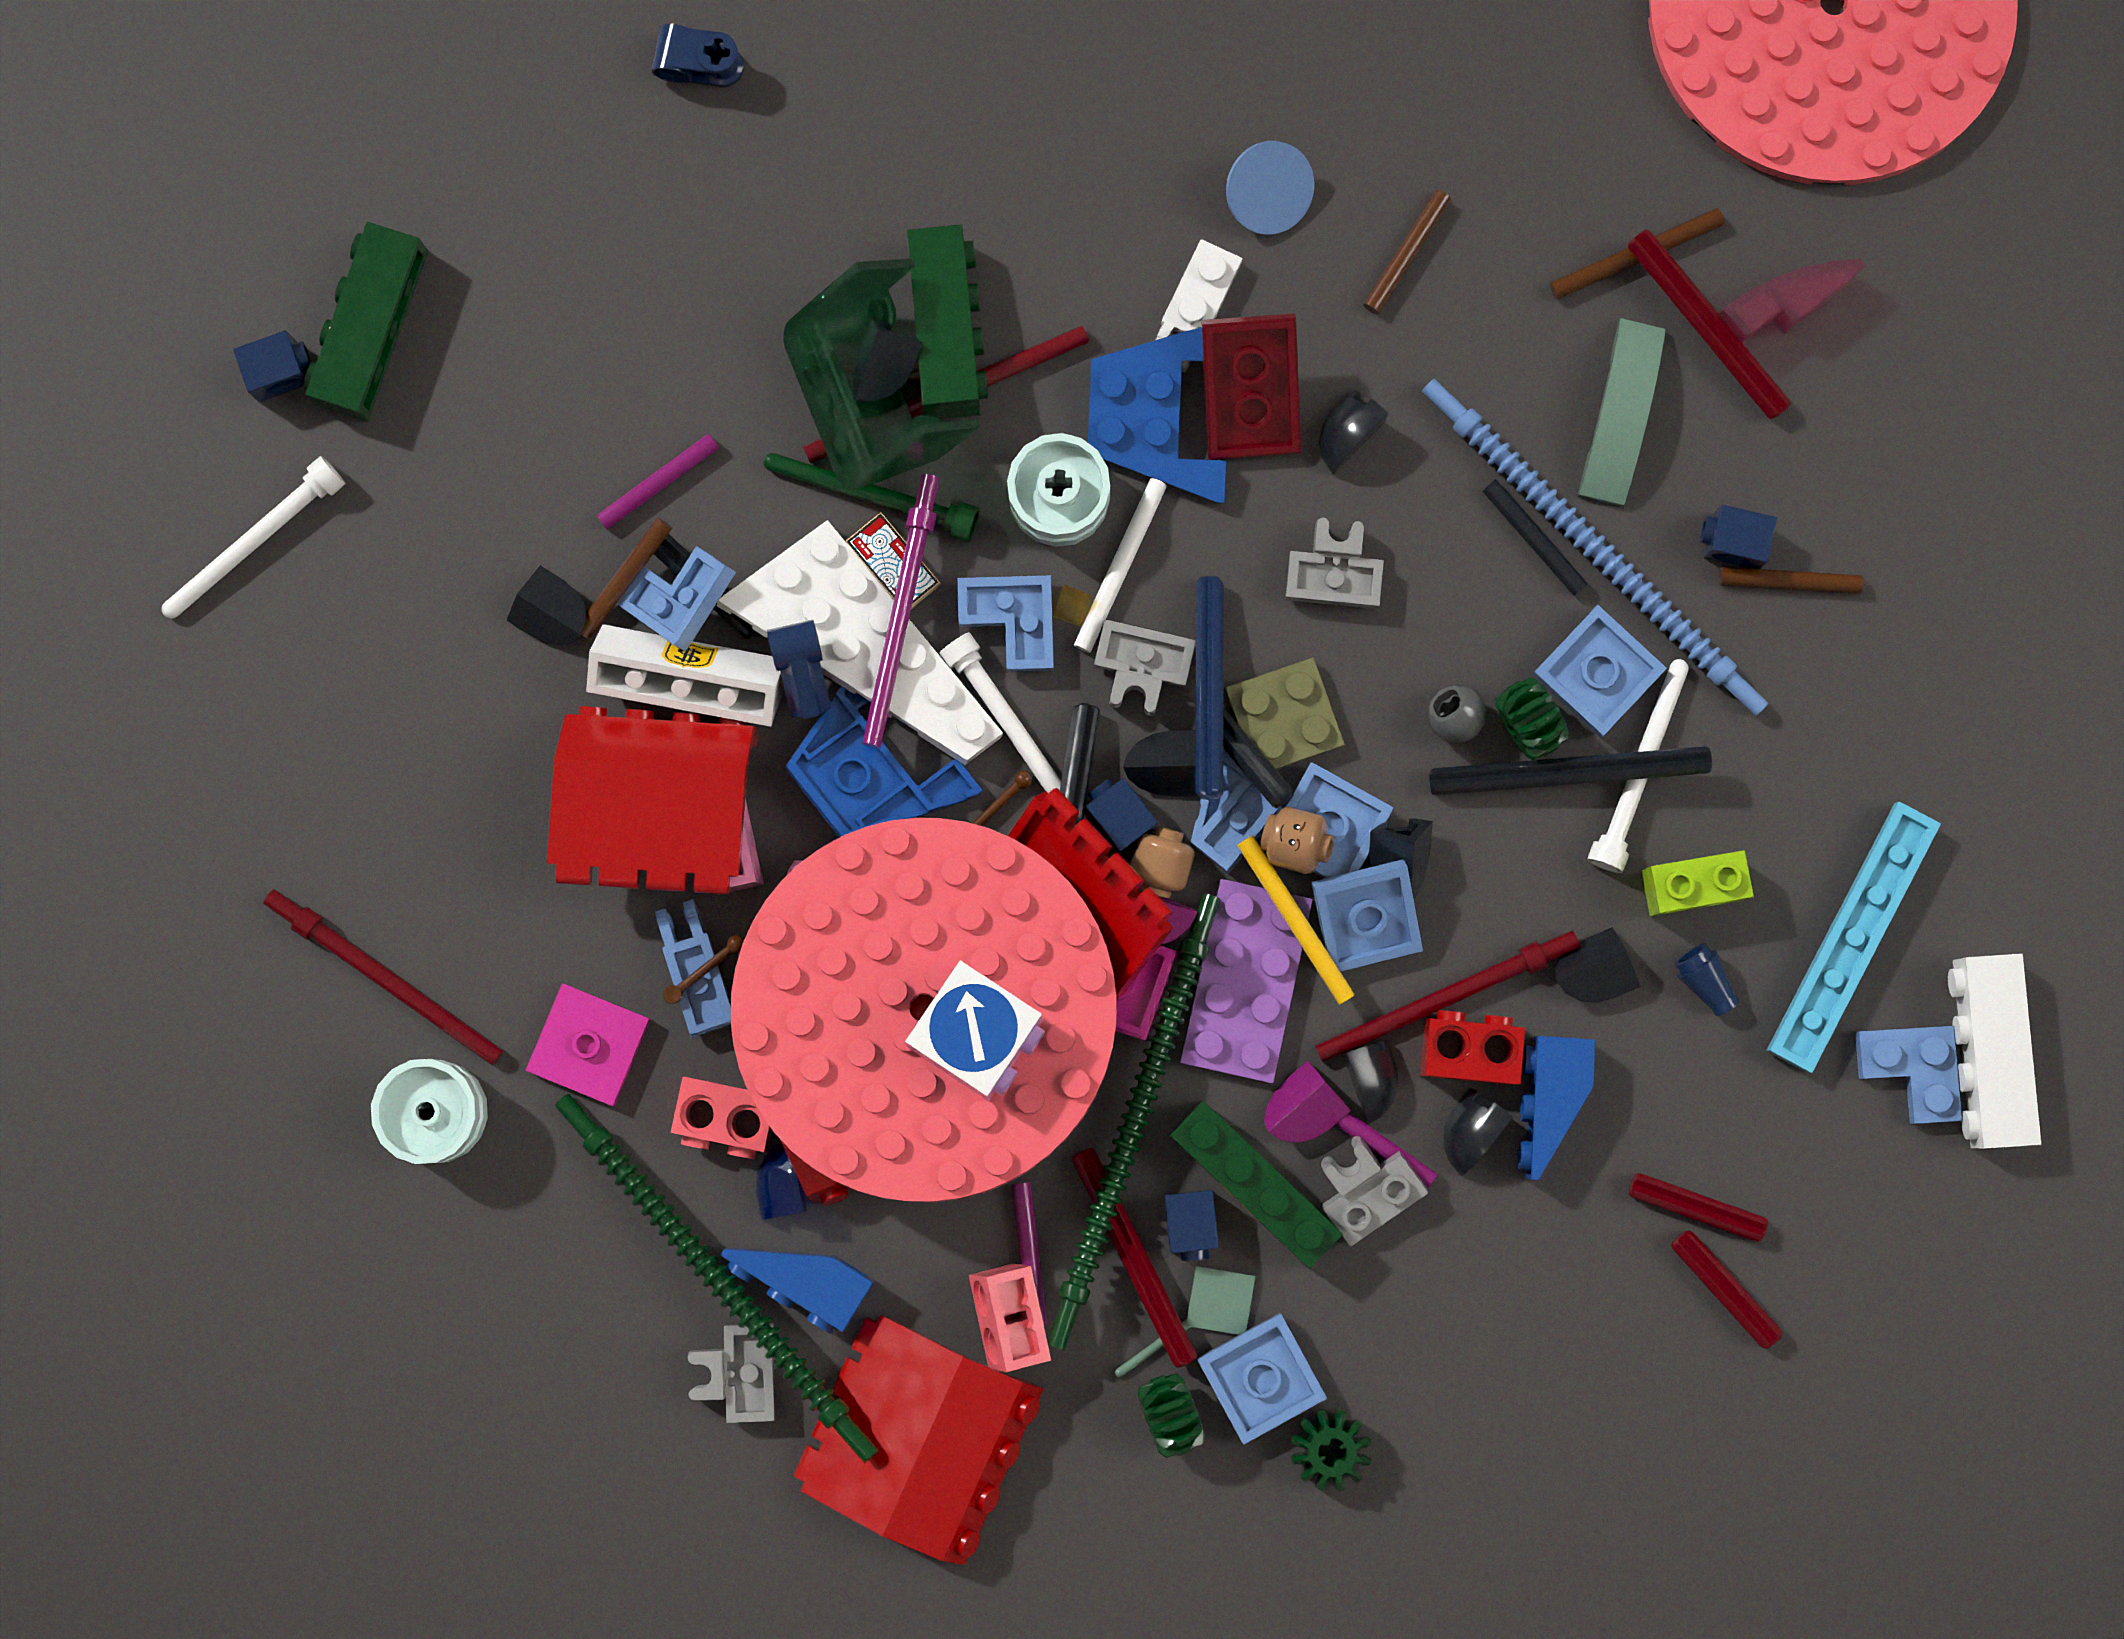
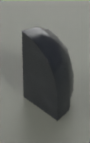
M870 317L856 363L853 389L855 400L876 401L891 396L905 385L914 369L922 342L913 334L906 336L891 332L892 324Z
M1357 390L1351 391L1332 410L1322 425L1319 446L1323 462L1333 475L1385 423L1389 414L1373 399L1366 403L1360 398L1361 395Z
M540 565L517 593L506 621L544 643L562 646L573 643L581 635L586 623L585 605L575 589L566 581Z
M1171 730L1154 733L1138 741L1127 753L1123 768L1127 778L1138 788L1155 795L1198 796L1195 792L1196 730Z
M1411 818L1409 819L1408 827H1395L1392 829H1388L1387 822L1381 823L1370 831V865L1374 867L1404 860L1408 867L1413 899L1415 900L1429 863L1433 821Z
M1613 927L1581 941L1579 948L1564 954L1560 958L1555 969L1556 980L1563 991L1579 1001L1598 1003L1616 998L1641 987L1628 952Z
M1387 1039L1343 1053L1367 1125L1384 1116L1395 1101L1399 1085L1396 1063Z
M1472 1088L1468 1089L1452 1110L1444 1126L1443 1145L1449 1163L1460 1176L1465 1175L1479 1161L1514 1117L1495 1102L1493 1104L1490 1103L1477 1090Z

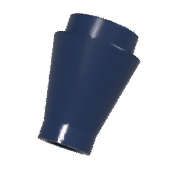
M1703 943L1690 949L1677 959L1674 964L1679 971L1677 977L1713 1011L1715 1016L1727 1013L1739 1003V999L1732 989L1717 950L1711 951L1707 944Z

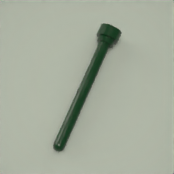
M776 453L767 454L763 460L764 467L768 471L908 514L909 509L915 507L916 497ZM961 502L959 506L951 504L948 508L934 503L933 512L937 515L935 523L943 525V530L950 532L951 538L969 543L978 522L980 507Z

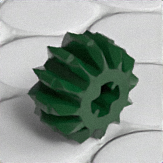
M1529 677L1521 682L1517 681L1508 686L1503 693L1495 698V707L1499 718L1503 722L1504 729L1507 730L1519 751L1524 753L1527 758L1535 760L1541 756H1547L1568 740L1569 731L1566 727V721L1562 717L1560 709L1553 701V697L1548 694L1544 685L1540 684L1538 680Z
M1177 1373L1168 1376L1161 1375L1139 1387L1138 1398L1154 1444L1161 1455L1165 1458L1175 1455L1181 1456L1192 1452V1449L1203 1444L1205 1437L1203 1427L1183 1377Z
M1321 1409L1317 1411L1320 1426L1314 1428L1312 1423L1306 1418L1300 1421L1301 1426L1309 1433V1436L1305 1438L1300 1435H1292L1291 1442L1298 1447L1305 1448V1451L1294 1453L1290 1458L1293 1464L1300 1465L1310 1462L1302 1469L1299 1475L1304 1482L1310 1480L1319 1472L1316 1480V1488L1319 1491H1325L1329 1477H1333L1337 1491L1341 1492L1345 1490V1483L1342 1477L1345 1473H1348L1356 1483L1362 1479L1360 1473L1353 1468L1354 1463L1363 1466L1371 1464L1369 1456L1357 1453L1358 1449L1370 1446L1371 1439L1368 1436L1353 1438L1362 1427V1423L1358 1419L1351 1421L1343 1429L1346 1420V1413L1343 1410H1337L1333 1423L1329 1424L1325 1410ZM1332 1438L1339 1439L1336 1444L1340 1449H1343L1342 1455H1333L1330 1462H1324L1325 1456L1321 1451L1319 1452L1320 1445H1329Z

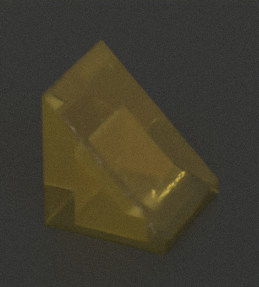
M1063 584L1053 616L1081 626L1091 600V594Z

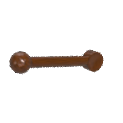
M1025 770L1019 771L1015 776V782L972 824L983 826L1021 788L1030 787L1033 781L1031 773Z
M739 935L731 936L725 948L677 986H667L663 991L664 1000L670 1004L679 1003L684 991L732 953H740L744 938Z

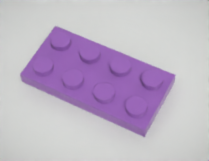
M1220 879L1216 897L1220 898L1221 901L1206 942L1210 949L1206 960L1202 961V972L1199 974L1180 1063L1273 1084L1302 946L1265 888ZM1292 895L1308 920L1313 899Z

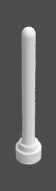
M319 456L307 467L309 472L303 476L305 482L162 605L163 615L170 619L179 616L317 496L323 498L327 493L331 496L334 495L346 484L343 478L326 459Z
M965 633L948 644L939 652L950 669L955 667L959 674L964 672L1045 791L1049 793L1055 788L1060 790V778L979 663V660L982 658L977 652L980 646L971 633Z
M1676 659L1671 663L1638 752L1659 750L1689 670L1686 661ZM1648 778L1626 781L1607 834L1601 835L1599 842H1593L1587 858L1589 863L1607 871L1623 873L1629 854L1625 852L1628 844L1624 841Z

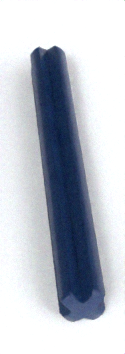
M1203 576L1196 582L1195 792L1203 800L1219 799L1223 795L1224 584L1218 576Z

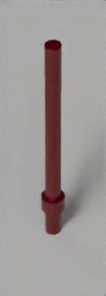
M273 889L267 895L263 904L291 923V930L305 940L312 938L490 1065L493 1066L499 1060L503 1053L501 1048L322 923L324 918L309 907L302 909L276 889Z
M1571 930L1540 945L1535 941L1519 948L1518 955L1315 1045L1318 1056L1322 1063L1526 971L1530 975L1548 967V961L1579 948L1580 944L1577 936Z

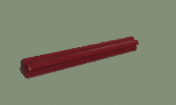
M1645 229L1629 242L1628 249L1769 419H1774L1788 409L1791 403L1787 396L1652 232Z
M1087 1148L1072 1157V1162L1093 1204H1096L1098 1198L1094 1196V1192L1096 1190L1100 1191L1102 1188V1184L1098 1180L1099 1178H1105L1107 1173L1103 1170V1165L1095 1149ZM1122 1203L1115 1204L1113 1210L1117 1212V1216L1110 1218L1109 1224L1113 1226V1229L1107 1230L1173 1365L1176 1368L1183 1367L1193 1362L1197 1358V1353Z

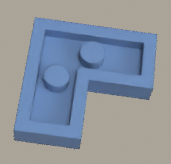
M696 546L672 584L644 566L618 605L673 645L686 651L736 572L708 552Z
M1051 575L958 578L959 627L1006 626L1007 672L1054 671Z
M1954 1026L1855 1032L1859 1079L1906 1076L1910 1124L1962 1121Z

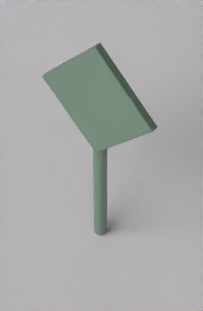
M1196 1266L1187 1319L1181 1322L1185 1331L1195 1327L1237 1335L1245 1332L1256 1276ZM1157 1339L1115 1370L1116 1376H1124L1163 1348L1164 1345L1161 1339Z

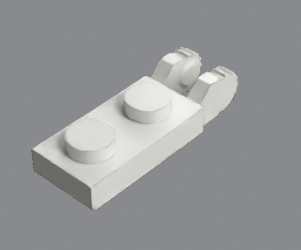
M1201 239L1161 321L1162 327L1156 340L1171 336L1173 331L1182 333L1201 327V320L1215 319L1241 266L1243 258ZM1191 361L1183 362L1182 372L1185 373Z

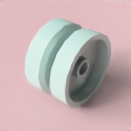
M1064 433L1043 435L1025 445L1012 461L1007 479L1011 514L1019 528L1036 542L1054 547L1075 545L1093 535L1104 521L1110 501L1108 467L1098 450L1082 438ZM1056 486L1065 488L1061 497L1053 496L1052 489Z
M410 1060L393 1068L378 1084L371 1103L372 1127L381 1145L396 1158L414 1164L450 1162L468 1153L481 1138L488 1119L487 1098L479 1081L462 1066L445 1060ZM432 1104L435 1109L434 1116L431 1119H425L424 1111L428 1110Z

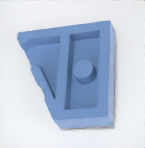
M1223 749V795L1219 799L1200 800L1201 808L1198 819L1195 821L1191 844L1229 874L1243 857L1237 844L1251 835L1257 841L1263 833L1268 817L1271 814L1277 815L1287 803L1280 808L1272 807Z

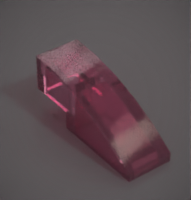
M1861 259L1830 261L1797 269L1775 277L1746 292L1723 308L1719 315L1743 344L1771 321H1774L1781 331L1786 334L1855 279L1866 267V264Z

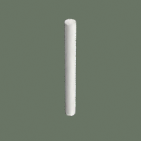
M1150 478L1074 643V646L1087 653L1092 651L1104 625V620L1110 612L1167 488V485L1162 481Z

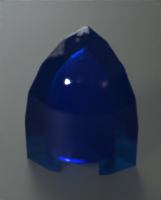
M782 1142L775 1144L763 1156L756 1173V1195L761 1220L807 1211L804 1190Z

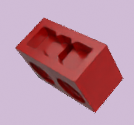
M1438 1010L1437 1019L1429 1018L1425 1020L1420 1076L1505 1085L1521 1084L1525 1027L1513 1026V1017L1485 1015L1484 1023L1465 1022L1466 1013ZM1445 1031L1456 1034L1461 1042V1050L1453 1059L1442 1056L1437 1048L1438 1038ZM1492 1036L1502 1038L1507 1044L1508 1054L1501 1063L1490 1061L1485 1054V1044Z

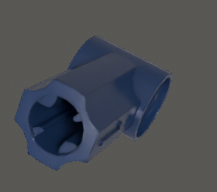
M814 620L767 630L776 671L781 672L783 687L792 717L811 718L819 716L823 711L830 709V700L820 661H823Z

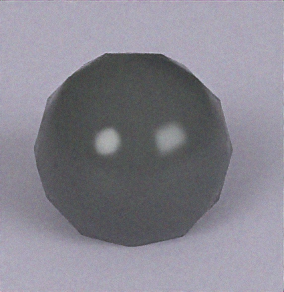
M1461 684L1450 685L1441 689L1430 701L1427 717L1437 737L1454 744L1465 743L1474 739L1485 727L1488 712L1480 694Z

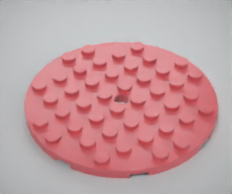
M1649 0L1650 17L1648 22L1653 51L1661 74L1671 94L1691 121L1694 119L1703 130L1716 140L1715 144L1738 161L1769 175L1810 185L1813 182L1857 185L1879 181L1919 166L1948 147L1979 116L1995 93L2005 73L2012 52L2018 8L2017 0H1844L1843 12L1839 15H1830L1822 9L1821 0Z
M943 818L892 820L861 828L821 847L798 864L766 899L750 926L735 967L731 991L732 1038L740 1072L758 1111L783 1143L813 1169L841 1185L882 1199L923 1203L959 1200L988 1192L1029 1172L1064 1142L1084 1118L1105 1077L1113 1050L1116 1028L1114 973L1107 946L1098 924L1086 903L1070 882L1035 851L1009 836L965 821ZM960 960L1040 1012L1043 1018L1039 1027L1045 1033L1030 1055L1023 1051L1011 1067L1018 1071L1010 1087L1003 1096L995 1092L989 1101L909 1049L905 1043L919 1022L910 1013L912 1002L919 995L930 996L934 999Z

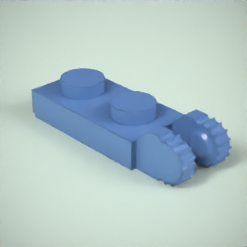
M694 899L683 902V912L690 926L692 938L677 942L674 923L666 908L655 912L665 947H662L675 986L716 955L708 933H705ZM718 964L684 991L683 997L679 1002L692 1038L731 1025V1001Z

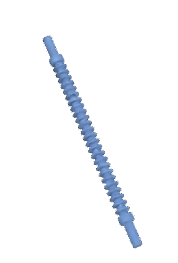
M1435 378L1424 387L1422 392L1454 423L1453 430L1462 438L1468 436L1471 439L1469 442L1470 446L1478 445L1480 448L1478 454L1480 456L1487 454L1489 456L1488 464L1496 463L1499 466L1497 473L1502 474L1505 472L1509 476L1507 479L1508 483L1516 482L1518 485L1516 491L1518 493L1525 491L1527 493L1526 501L1534 500L1537 503L1535 510L1540 511L1543 509L1547 513L1545 516L1546 520L1554 519L1556 522L1554 528L1556 530L1563 528L1566 531L1564 538L1572 537L1575 540L1574 548L1581 546L1585 550L1583 553L1584 557L1592 556L1594 558L1592 565L1594 567L1601 565L1604 568L1602 575L1607 576L1610 574L1614 578L1611 582L1612 585H1617L1618 583L1622 585L1621 593L1623 595L1631 594V603L1639 602L1642 605L1640 612L1645 613L1648 611L1652 615L1650 622H1660L1661 627L1659 630L1661 632L1669 631L1671 634L1669 640H1678L1680 642L1679 650L1687 649L1690 652L1689 660L1698 659L1700 662L1698 668H1706L1709 671L1707 677L1716 686L1724 685L1754 716L1758 715L1768 705V702L1735 671L1737 668L1736 663L1728 656L1722 658L1719 655V647L1712 649L1709 646L1711 639L1706 638L1703 640L1699 636L1701 629H1691V620H1682L1680 618L1682 611L1677 610L1674 612L1670 608L1672 605L1671 600L1667 602L1662 601L1663 593L1661 591L1653 592L1651 589L1653 583H1644L1642 581L1643 573L1635 574L1632 571L1633 563L1624 564L1622 561L1624 554L1615 555L1613 552L1615 546L1613 544L1606 546L1603 543L1605 536L1597 537L1594 534L1595 526L1588 528L1584 524L1586 521L1585 517L1577 518L1575 516L1577 509L1575 507L1568 509L1565 506L1567 499L1559 500L1556 497L1557 489L1551 491L1547 489L1548 481H1539L1537 479L1538 471L1530 472L1527 469L1529 462L1524 461L1521 463L1518 460L1519 452L1510 453L1508 450L1510 444H1501L1499 442L1500 434L1492 435L1489 432L1491 425L1486 424L1483 426L1480 423L1482 416L1473 408L1467 410Z

